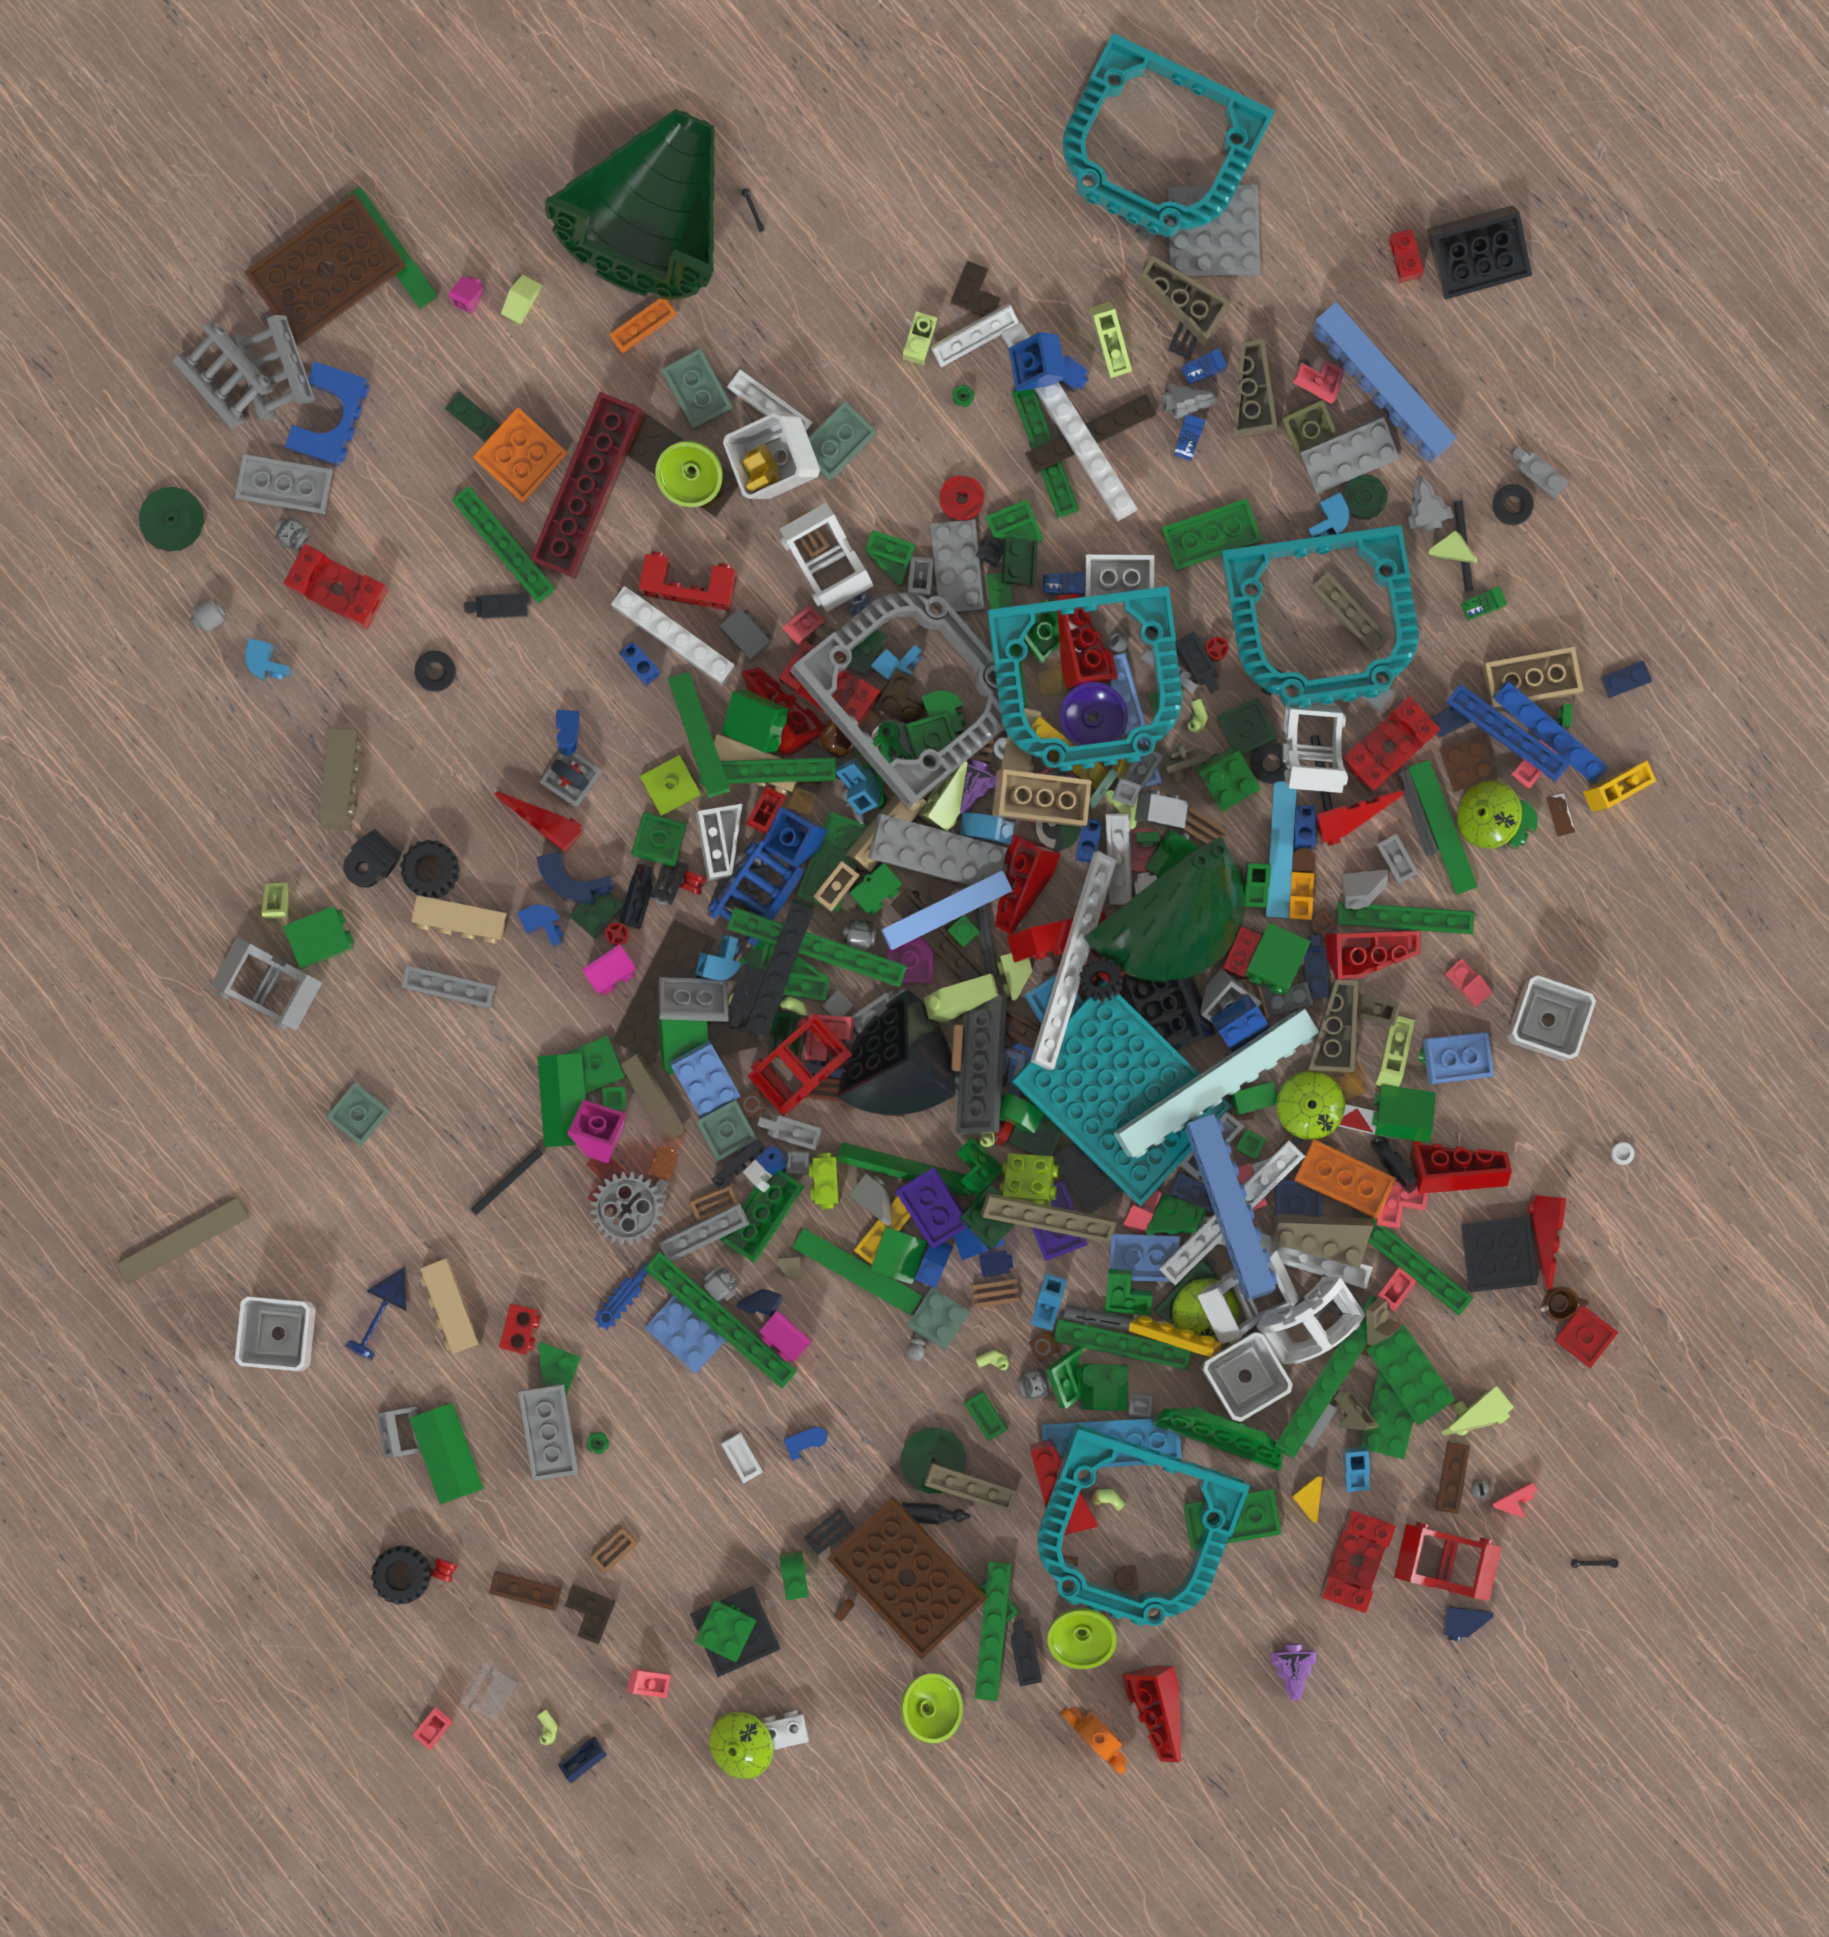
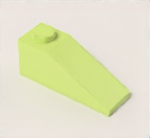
M1111 302L1089 308L1110 378L1131 372V365L1114 306Z
M964 762L934 788L926 801L927 803L918 813L921 818L935 829L948 832L956 823V818L961 808L967 762Z
M988 974L941 988L923 999L929 1019L946 1023L998 996L993 975Z
M1398 1016L1395 1026H1389L1375 1085L1400 1086L1415 1020Z
M1495 1386L1483 1394L1441 1433L1445 1436L1490 1426L1496 1422L1501 1424L1510 1417L1508 1412L1514 1406L1499 1388Z

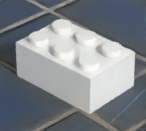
M1086 554L1085 597L1154 588V555Z

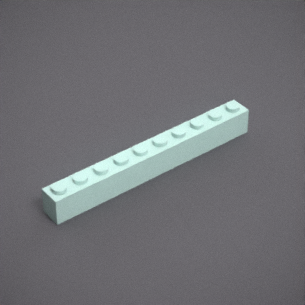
M1296 1009L1113 1132L1114 1136L1127 1156L1138 1158L1148 1151L1146 1148L1152 1144L1158 1145L1166 1139L1165 1136L1172 1131L1175 1133L1184 1128L1186 1121L1199 1118L1203 1115L1204 1109L1209 1106L1210 1108L1215 1107L1222 1102V1097L1239 1091L1241 1084L1246 1081L1247 1083L1254 1081L1259 1077V1072L1264 1069L1269 1070L1278 1064L1277 1060L1283 1056L1287 1058L1294 1054L1296 1047L1312 1042L1315 1039L1313 1036L1319 1033L1305 1009Z

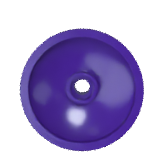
M1098 682L1084 683L1071 690L1063 700L1059 715L1060 725L1068 740L1076 746L1118 741L1126 729L1128 711L1123 698L1112 687ZM1091 713L1095 714L1097 717L1096 721L1091 722L1088 719V716Z

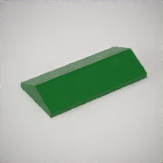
M583 1053L537 1056L544 1147L577 1145L568 1135V1131L582 1101L586 1100Z
M777 1171L767 1181L770 1187L765 1192L754 1186L743 1203L742 1208L750 1224L720 1238L722 1242L754 1263L805 1187L782 1171Z
M453 1403L409 1418L440 1505L483 1489Z

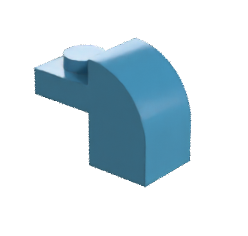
M1338 493L1320 502L1319 508L1325 521L1308 529L1307 534L1309 538L1330 535L1328 532L1330 530L1333 535L1341 534L1344 531L1349 520V509L1341 493Z
M249 638L245 661L248 669L257 678L266 681L267 673H270L269 677L283 680V676L290 678L292 669L289 666L270 662L274 649L271 643Z
M914 645L899 661L886 649L874 661L871 669L885 681H888L895 667L913 675L908 668L910 666L914 668L921 661L920 655L922 650Z
M855 758L836 767L835 773L849 788L846 800L859 815L878 806L880 798L879 786L870 769L865 770Z
M963 813L959 835L973 839L1011 844L1015 822L992 815Z
M722 934L717 956L700 952L695 974L715 980H725L732 977L741 965V962L733 960L739 950V938Z
M1045 1273L1031 1325L1050 1331L1053 1330L1067 1279Z
M1367 1446L1343 1448L1346 1491L1370 1490V1465Z

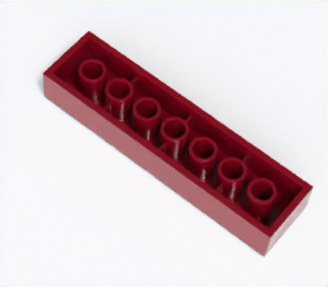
M599 392L531 555V561L571 578H577L645 414L644 410Z

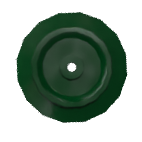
M178 487L161 488L150 494L142 504L139 513L140 530L145 539L155 548L168 552L180 551L192 545L200 536L204 525L203 509L198 499L187 490Z
M925 1428L914 1433L906 1441L901 1453V1468L906 1480L915 1489L925 1493H942L943 1491L924 1485L931 1459H936L935 1464L964 1473L966 1469V1452L961 1441L953 1433L942 1428Z

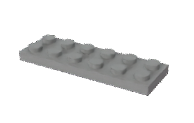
M879 814L868 859L971 886L1002 870L1007 848Z

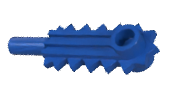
M647 1262L644 1263L632 1279L624 1277V1282H619L621 1289H614L615 1296H608L609 1303H602L603 1310H596L597 1316L593 1320L598 1322V1328L604 1327L608 1330L610 1326H616L614 1319H621L620 1312H627L626 1305H633L632 1298H639L638 1293L642 1292L639 1284L648 1274L643 1270L648 1264Z

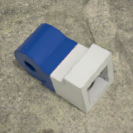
M769 1147L743 1173L757 1188L765 1192L770 1187L767 1181L777 1171H781L786 1167L788 1162L787 1156L778 1148Z

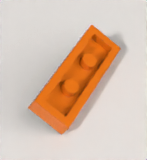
M658 299L610 333L609 337L619 351L624 354L676 317L677 313L666 299Z

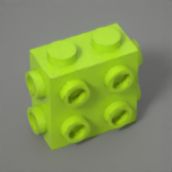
M831 1153L817 1154V1158H813V1163L809 1164V1177L814 1178V1186L810 1187L811 1201H815V1205H820V1209H835L834 1204H839L837 1158L832 1157Z
M1008 1153L1007 1161H1003L1002 1174L1005 1175V1182L1000 1184V1194L1005 1197L1051 1206V1200L1056 1198V1186H1053L1054 1178H1058L1059 1166L1055 1164L1054 1157Z

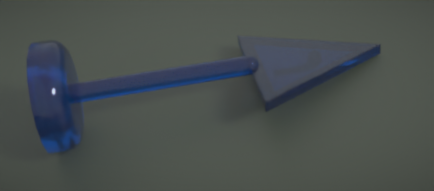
M405 1267L366 1291L382 1299L383 1302L361 1343L348 1340L344 1346L346 1349L369 1361L373 1360L375 1353L367 1348L366 1344L387 1304L390 1303L407 1312Z

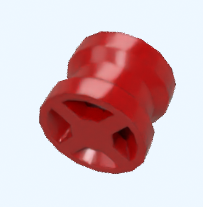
M1217 636L1207 642L1205 650L1211 660L1220 661L1227 655L1229 646L1223 637Z
M686 871L684 874L686 877L685 881L681 883L680 888L701 896L702 884L706 883L707 878Z
M621 923L610 924L605 932L608 942L614 946L624 945L629 938L628 929Z
M436 1557V1567L431 1571L430 1575L451 1583L453 1580L452 1573L457 1569L458 1565Z

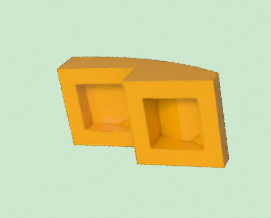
M1292 871L1289 918L1312 920L1314 872Z

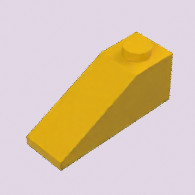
M1644 761L1583 791V794L1591 812L1610 808L1656 782V779L1648 761Z

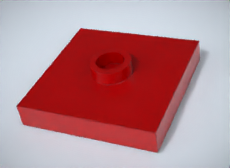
M1584 1306L1579 1307L1577 1313L1568 1320L1554 1341L1591 1369L1619 1332Z

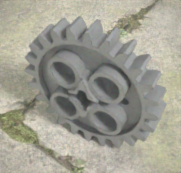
M622 1172L620 1179L616 1174H613L612 1182L604 1179L606 1187L598 1185L601 1191L600 1194L593 1193L598 1200L597 1202H590L591 1205L596 1206V1210L591 1211L590 1214L597 1215V1218L592 1223H600L597 1231L605 1230L606 1232L603 1236L605 1239L611 1235V1243H615L617 1239H620V1245L624 1246L625 1241L628 1240L629 1245L633 1246L634 1239H636L639 1244H642V1236L650 1239L648 1232L657 1233L654 1225H662V1222L657 1218L658 1216L665 1215V1213L659 1211V1208L665 1206V1204L658 1203V1200L663 1195H655L658 1186L650 1188L652 1180L649 1179L644 1183V1175L642 1174L638 1179H635V1172H631L629 1178H627L625 1172ZM625 1186H628L632 1191L628 1199H623L620 1196V1191ZM640 1192L641 1196L631 1206L632 1213H625L618 1225H614L616 1219L625 1210L623 1205H629L636 1194ZM641 1201L649 1203V1210L644 1214L638 1211V1204ZM611 1204L617 1207V1213L614 1217H608L606 1214V1208ZM631 1218L635 1222V1227L632 1231L628 1232L624 1229L623 1225L625 1220Z

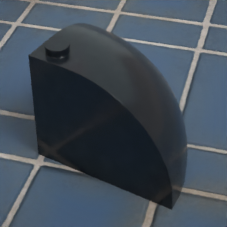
M907 989L886 1004L887 1009L879 1017L875 1015L870 1020L850 1050L852 1056L847 1060L849 1064L846 1072L841 1074L838 1098L857 1109L884 1115L910 1114L930 1109L955 1096V1071L951 1070L952 1054L938 1022L929 1019L925 1004Z

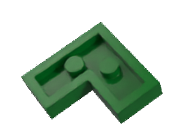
M973 1137L956 1153L972 1169L960 1182L976 1197L1002 1173V1166Z
M1109 1269L1105 1312L1151 1315L1153 1291L1130 1289L1132 1270Z

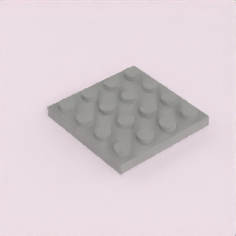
M1238 185L1228 207L1217 219L1205 226L1193 228L1192 230H1178L1176 235L1169 237L1170 266L1190 278L1260 276L1258 185ZM1212 186L1168 187V202H1176L1185 207L1191 206L1202 200ZM1169 220L1168 225H1174V222Z

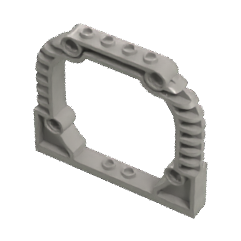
M893 593L882 596L870 603L836 632L828 636L795 663L790 670L908 809L992 740L1003 723L997 683L992 682L989 678L990 674L995 675V667L993 666V658L988 650V645L982 638H978L973 633V628L967 621H963L959 617L956 607L951 603L948 604L940 596H933L929 599L917 594ZM930 606L938 607L940 613L934 614L931 612ZM911 616L926 629L940 630L976 672L974 678L975 687L984 698V706L980 718L940 752L926 749L916 760L896 758L889 764L873 745V740L869 734L863 733L858 728L856 719L852 715L848 716L832 695L837 689L838 673L844 671L851 662V650L884 623L894 618ZM834 655H841L844 662L837 663L834 660ZM923 759H930L933 762V767L925 766Z

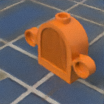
M1065 1706L1059 1712L1074 1727L1077 1733L1120 1775L1127 1770L1125 1767L1127 1758L1118 1750L1123 1745L1122 1742L1090 1709L1083 1714L1077 1707L1073 1706L1068 1709Z

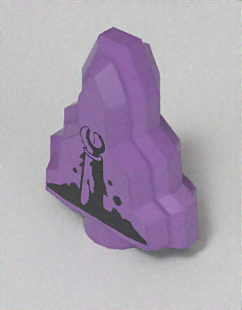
M974 759L971 760L970 764H967L960 808L961 814L967 813L973 808L977 798L985 796L988 789L994 788L996 783V775L987 771L989 765Z
M1284 1644V1650L1270 1652L1272 1665L1277 1667L1278 1676L1284 1679L1285 1690L1291 1700H1300L1305 1689V1679L1311 1674V1665L1316 1663L1317 1651L1303 1650V1644Z

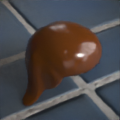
M832 719L822 728V744L831 754L844 756L854 747Z
M1554 1287L1544 1295L1539 1311L1545 1313L1551 1320L1565 1321L1576 1314L1579 1307L1587 1306L1589 1302L1587 1299L1579 1298L1569 1287Z

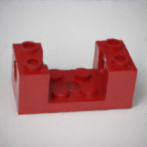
M305 543L283 582L291 591L367 630L388 592V588L381 582L367 575L362 576L329 559L324 553ZM335 583H342L344 586L343 592L339 595L332 593L331 589Z
M651 551V554H645L639 585L641 596L731 611L737 578L736 571L732 569V565L718 563V566L713 565L708 592H705V588L699 586H691V589L683 588L682 584L676 582H669L666 585L670 568L668 557H664V553Z
M804 640L780 675L779 681L825 712L790 672L795 663L815 648ZM844 670L837 675V689L832 697L848 716L852 715L856 719L859 727L873 707L880 691L863 679L858 680Z
M1409 696L1342 758L1343 765L1372 794L1440 731V728ZM1385 741H1392L1395 744L1394 752H1385L1382 747Z
M1349 1509L1320 1597L1366 1613L1373 1595L1371 1589L1385 1548L1390 1546L1396 1526ZM1353 1554H1360L1363 1558V1563L1359 1567H1354L1350 1563V1558Z

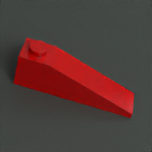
M1079 594L1058 595L1056 600L1080 598ZM1083 608L1074 609L1075 613L1061 615V611H1057L1061 669L1066 690L1074 689L1084 683H1104L1117 679L1113 655L1110 650H1106L1102 643V636L1099 631L1096 632L1091 623L1089 612H1084Z
M760 667L742 672L741 675L749 691L788 708L787 721L783 727L781 744L778 747V751L783 756L799 752L821 735V730L824 726L809 708L804 710L795 702L797 698L792 694L788 696L780 690V684Z
M1403 790L1376 797L1369 802L1368 800L1351 805L1349 808L1343 806L1317 814L1315 816V824L1321 843H1327L1328 846L1341 843V838H1344L1404 795Z
M496 791L494 794L565 854L583 834L579 829L582 825L572 817L568 820L564 816Z
M1013 835L1004 862L1008 864L1006 878L1012 891L999 898L995 922L996 927L1008 934H1013L1053 876L1061 854L1019 835Z
M1420 931L1326 934V957L1336 980L1360 979L1367 974L1382 970L1389 965L1420 954Z
M1534 1195L1533 1200H1529L1528 1213H1531V1223L1544 1289L1552 1290L1556 1268L1554 1253H1557L1560 1245L1557 1230L1560 1231V1228L1562 1229L1566 1198Z
M1155 1665L1124 1673L1122 1678L1130 1703H1135L1140 1713L1138 1715L1140 1722H1144L1150 1732L1148 1738L1160 1761L1180 1762L1179 1686L1174 1666Z

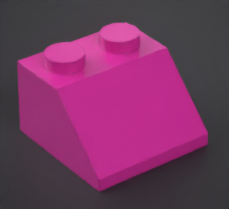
M620 944L581 969L599 995L604 993L605 996L616 989L615 985L620 981L626 983L634 978V972L637 971Z
M583 1100L570 1126L568 1135L587 1157L609 1163L623 1133L626 1114Z
M776 1311L759 1331L762 1334L760 1339L769 1347L774 1344L780 1350L777 1354L786 1362L790 1359L795 1362L812 1342L779 1311Z

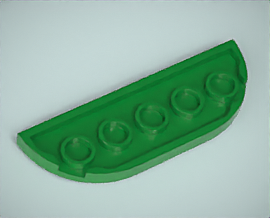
M1192 1407L1191 1409H1163L1153 1418L1152 1425L1277 1471H1280L1284 1454L1274 1447L1276 1442L1265 1431L1255 1430L1243 1423L1227 1420L1221 1415L1205 1412L1200 1407Z

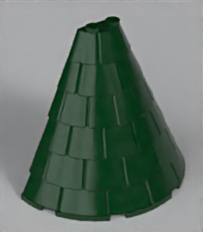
M674 109L652 126L634 136L632 140L611 152L609 157L567 183L565 188L547 197L545 201L546 217L553 221L552 231L558 241L580 264L589 263L597 269L595 275L626 291L645 297L649 292L655 293L660 299L666 300L683 299L696 295L701 287L705 288L708 285L714 272V125L705 120L695 118L687 112Z
M1218 837L1183 858L1083 938L1099 957H1105L1107 960L1111 959L1114 964H1117L1121 972L1139 979L1155 982H1166L1167 980L1180 978L1184 980L1206 971L1228 952L1238 935L1240 927H1242L1245 915L1244 880L1234 854L1223 838Z

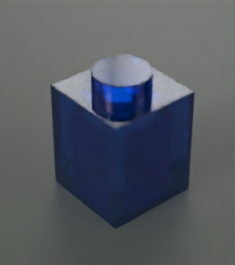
M1006 1250L979 1255L982 1277L1010 1273L1009 1268H1014L1012 1255H1007Z

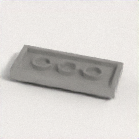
M1383 416L1299 451L1316 494L1400 459Z
M243 454L235 499L325 515L333 470Z
M975 520L930 524L937 596L945 599L948 604H953L958 613L984 610L980 562L976 556L978 542Z
M564 1383L519 1390L518 1394L532 1480L537 1481L577 1475L579 1472Z

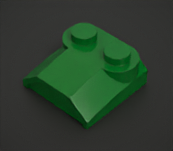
M1044 599L1039 603L1049 602V600ZM1057 611L1035 614L1036 622L1029 629L1023 640L1027 648L1040 663H1043L1060 646Z
M1167 829L1144 869L1160 877L1183 858L1200 849V847Z
M1082 1364L1081 1410H1127L1128 1365Z

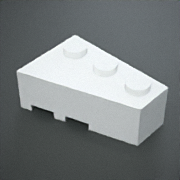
M742 804L701 810L696 813L707 881L729 878L733 873Z

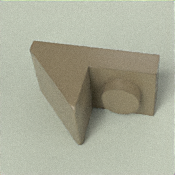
M1361 994L1357 1008V1017L1378 1022L1385 1026H1395L1401 1004Z
M1379 1297L1366 1308L1367 1344L1370 1346L1390 1337L1402 1326L1400 1323L1388 1318L1387 1300Z
M1352 1390L1339 1392L1334 1399L1339 1404L1340 1410L1348 1415L1338 1425V1428L1367 1430L1379 1426Z

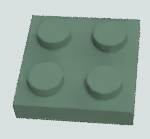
M354 1082L326 1118L356 1143L363 1146L390 1113V1110Z
M737 1100L696 1121L717 1162L757 1140Z
M931 1287L907 1327L946 1351L970 1311Z

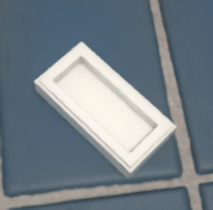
M741 1432L721 1443L743 1483L763 1472Z

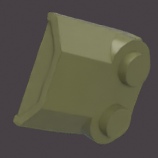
M1323 399L1309 402L1281 417L1282 426L1287 432L1299 460L1302 459L1299 451L1338 435Z

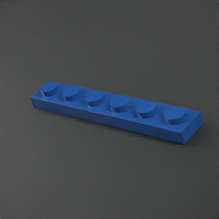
M1508 680L1492 696L1495 701L1556 751L1558 755L1568 761L1572 767L1592 784L1608 768L1604 762Z
M1459 684L1447 699L1446 704L1555 783L1569 767L1570 763L1463 685Z

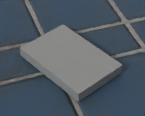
M659 977V1019L728 1022V989L726 979Z

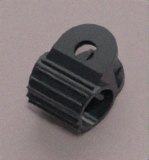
M374 829L360 838L351 847L352 851L344 861L343 871L351 883L358 887L369 888L376 885L382 878L385 880L390 875L402 853ZM363 863H367V872L364 874H360L359 866Z

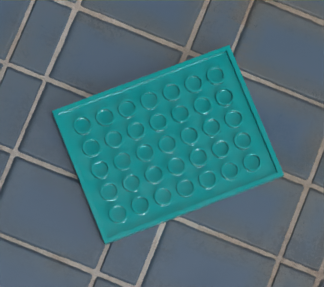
M1103 980L1097 987H1103L1108 983ZM1119 994L1116 997L1112 995V1000L1110 1001L1105 998L1104 1002H1100L1099 999L1096 1002L1092 998L1089 999L1087 997L1069 1018L1054 1069L1047 1070L1031 1062L1030 1059L1011 1082L1138 1206H1142L1192 1151L1185 1127L1188 1122L1194 1120L1189 1119L1184 1123V1128L1175 1133L1172 1131L1165 1136L1166 1139L1158 1145L1152 1144L1146 1148L1148 1151L1138 1158L1125 1154L1113 1132L1200 1074ZM1222 1097L1221 1103L1212 1108L1210 1106L1203 1110V1115L1197 1119L1215 1114L1216 1119L1221 1118L1232 1105Z

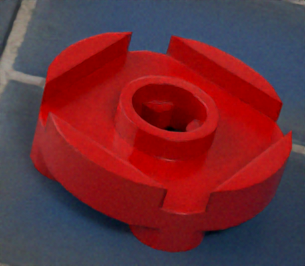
M954 476L948 479L941 488L939 495L940 507L945 515L955 521L971 520L982 510L984 491L979 482L974 478ZM958 493L961 495L967 494L968 497L965 504L956 502Z

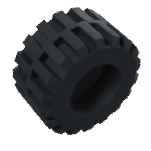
M436 840L419 841L415 846H410L407 853H404V859L400 865L402 868L401 877H403L405 885L416 895L440 898L439 896H445L450 889L455 887L454 884L459 879L458 872H460V867L458 866L457 857L445 844ZM428 856L437 857L443 864L442 875L438 880L431 883L422 881L417 874L418 864Z
M404 1545L392 1547L384 1551L375 1560L376 1562L372 1566V1586L377 1590L379 1597L385 1599L384 1601L392 1602L396 1605L408 1604L421 1597L425 1590H427L428 1583L431 1580L430 1565L428 1566L427 1558L423 1557L419 1550ZM403 1561L412 1567L414 1580L409 1587L399 1589L390 1583L388 1570L395 1562Z

